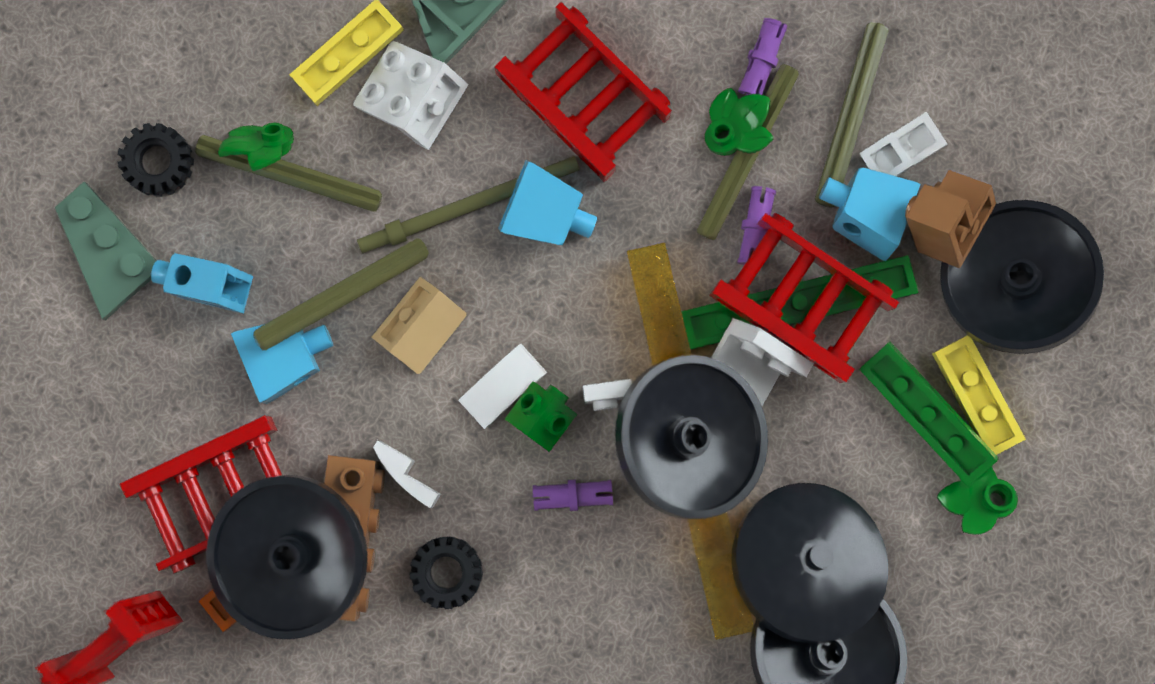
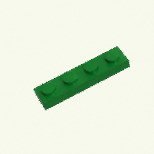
M888 342L859 369L967 486L998 461L999 457L891 342Z

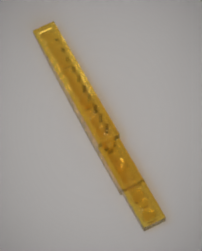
M665 242L628 250L627 257L651 366L670 358L691 355ZM728 513L705 519H687L715 640L752 632L754 624L751 612L743 602L733 576L732 546L734 539Z

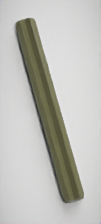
M869 22L864 31L815 195V202L825 207H835L819 199L827 178L830 177L844 183L889 32L888 28L881 23Z
M786 64L780 65L765 95L770 98L771 102L769 113L762 126L769 132L799 76V72L795 68ZM737 150L697 229V233L710 240L716 239L760 151L748 154Z
M201 135L197 141L195 153L200 157L375 212L380 206L382 194L379 190L281 159L267 167L252 171L249 167L247 155L219 157L218 150L223 141L206 135Z
M419 238L400 247L257 328L253 332L256 343L262 350H268L425 260L429 254L427 247Z

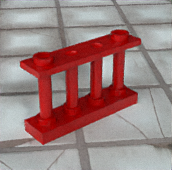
M560 2L555 8L556 17L561 23L521 62L517 60L513 64L504 56L494 66L495 73L605 183L616 170V165L612 162L616 158L614 154L654 115L663 123L670 119L672 110L668 106L671 103L656 87L650 90L586 27L588 21L577 8L572 6L568 9ZM573 33L589 50L549 89L544 87L540 90L531 81L533 78L532 72ZM601 60L616 77L576 116L572 114L568 118L558 108L561 104L559 100ZM628 87L644 104L604 143L599 141L595 145L585 135L588 132L586 127Z
M765 213L757 225L767 232L735 280L730 279L728 283L720 280L709 296L813 362V366L837 382L845 383L855 370V368L847 364L850 359L847 355L879 306L886 311L895 309L899 302L891 297L894 293L893 290L882 282L873 279L870 283L792 231L794 225L785 217L774 213L771 217ZM781 240L800 254L768 302L763 301L759 305L747 297L750 293L748 287ZM814 262L833 276L802 323H796L793 328L780 319L783 315L781 310ZM847 284L866 298L834 347L829 345L826 350L814 342L816 338L814 332Z
M262 416L120 483L125 498H136L139 496L141 502H146L170 557L156 563L158 571L171 568L173 574L195 565L193 557L207 551L208 537L215 518L196 478L199 476L198 468L208 463H211L213 468L218 467L231 497L244 488L232 461L235 459L233 452L247 446L249 451L254 450L266 478L282 475L268 444L271 442L269 435L278 431L272 417ZM174 479L177 485L182 484L206 537L205 541L186 550L160 495L163 493L161 486Z
M160 591L117 601L105 611V614L111 620L106 631L85 648L44 661L36 667L42 675L40 678L41 684H105L115 677L107 667L115 659L135 644L171 632L183 620Z

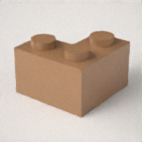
M948 170L943 181H938L934 187L924 184L919 195L913 196L910 199L905 211V217L917 251L954 267L961 268L996 205L992 185Z

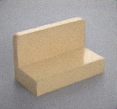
M419 277L373 334L372 338L414 372L420 374L465 319L466 312L422 277Z

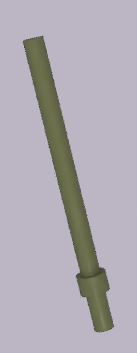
M575 156L542 168L557 178L580 170ZM518 178L409 220L400 222L398 219L385 224V229L357 239L362 254L390 243H392V246L406 242V237L507 199L511 197Z

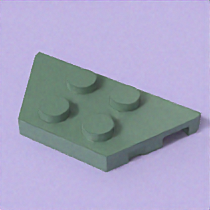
M412 0L432 57L445 64L508 1Z

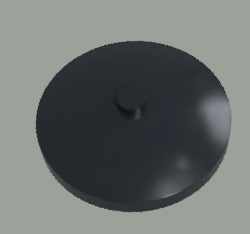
M1006 201L995 205L961 268L944 262L941 263L940 280L942 295L948 312L955 323L976 342L1005 353H1038L1067 342L1077 335L1090 321L1102 295L1104 282L1103 259L1090 231L1067 211L1040 201Z
M686 355L654 364L640 374L631 384L618 410L615 425V445L619 464L625 478L644 502L668 516L682 519H705L724 514L733 509L754 489L766 462L768 429L764 411L757 395L749 383L737 371L725 363L710 357Z
M280 475L261 479L245 486L224 504L217 514L209 533L206 562L214 593L233 619L259 635L290 640L316 634L344 616L356 601L364 584L368 553L360 521L341 495L327 485L311 478L297 475Z
M795 483L768 493L757 501L744 515L735 533L732 546L733 576L743 602L754 617L766 628L794 642L822 644L836 641L854 633L873 617L886 592L889 572L888 557L879 529L870 515L855 500L843 492L826 485Z
M884 599L873 617L863 627L833 642L804 644L775 634L757 619L753 626L750 657L757 684H904L907 673L906 641L896 615Z

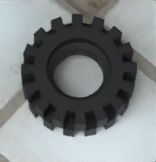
M150 123L142 124L144 128L142 130L135 127L131 130L133 136L130 139L125 136L121 141L125 144L124 149H118L117 155L122 158V161L117 162L119 169L123 171V174H121L123 178L140 192L146 195L151 194L155 197H163L162 194L165 193L168 195L176 193L174 189L177 187L182 189L186 185L184 183L186 177H191L192 171L190 166L194 165V158L191 157L192 150L186 143V140L171 127L167 128L160 123H156V126H152ZM161 146L168 150L170 164L163 173L157 175L149 174L143 168V156L148 149Z
M451 536L435 538L420 547L412 559L410 565L412 566L411 572L409 573L410 580L413 583L412 588L421 597L419 598L424 603H429L433 608H445L446 610L459 607L470 600L480 587L483 575L481 559H479L477 551L462 539ZM441 557H451L461 566L462 576L459 583L454 587H440L432 579V566Z

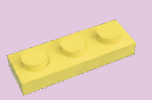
M374 0L289 75L314 104L318 106L404 31L403 27L379 0Z
M967 335L932 353L972 430L996 455L1026 440L971 337Z

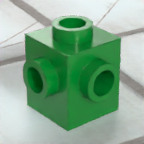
M532 381L505 417V420L550 452L575 419L577 413L565 405L569 397L550 384L545 390Z

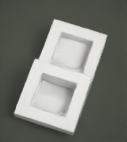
M925 112L859 154L869 169L897 177L947 146V142L928 113Z
M519 344L458 401L486 429L521 397L532 381L537 383L547 372L526 348Z
M377 441L373 448L389 474L414 498L429 508H433L441 494L407 475L415 460L382 441Z

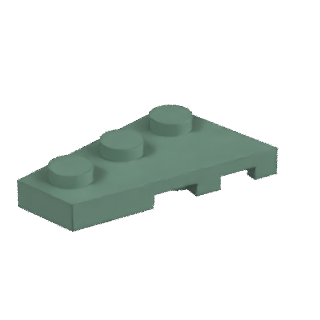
M83 182L61 201L55 209L103 320H107L151 280V271L157 260L86 182Z

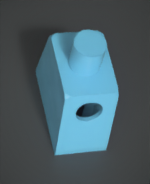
M525 160L498 229L500 232L509 235L563 245L569 231L589 238L595 227L597 216L578 209L583 196L581 192L536 164Z
M859 168L848 185L828 177L821 190L819 199L839 207L832 224L836 232L877 258L886 261L900 244L907 224L905 211L910 199L917 195L920 184L871 169Z
M176 253L171 256L170 262L157 260L154 263L151 271V280L153 283L164 285L163 291L165 293L185 300L244 314L253 279L252 275L227 264Z
M263 325L231 333L259 403L268 404L320 371L314 354L334 346L325 325L305 333L301 330L268 350H262L253 336V332Z

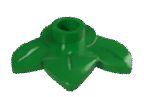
M727 88L718 94L710 106L709 115L712 123L707 127L704 136L709 150L717 155L728 156L734 154L737 150L751 154L767 147L774 140L773 135L762 126L769 113L770 98L765 95L751 94L739 99L732 88ZM729 131L727 137L723 139L717 138L720 132Z
M269 123L263 127L256 125L241 126L228 132L229 137L223 140L219 146L218 155L219 157L247 155L250 169L256 171L277 162L291 150V144L294 141L293 131L291 128L280 123Z
M992 467L969 486L962 480L956 481L943 488L937 495V499L947 511L963 516L961 522L962 532L973 535L990 531L997 519L1009 516L1016 509L1018 503V496L1014 487L1007 481L998 479ZM993 493L999 494L1002 497L1003 504L1000 506L993 504L990 495Z

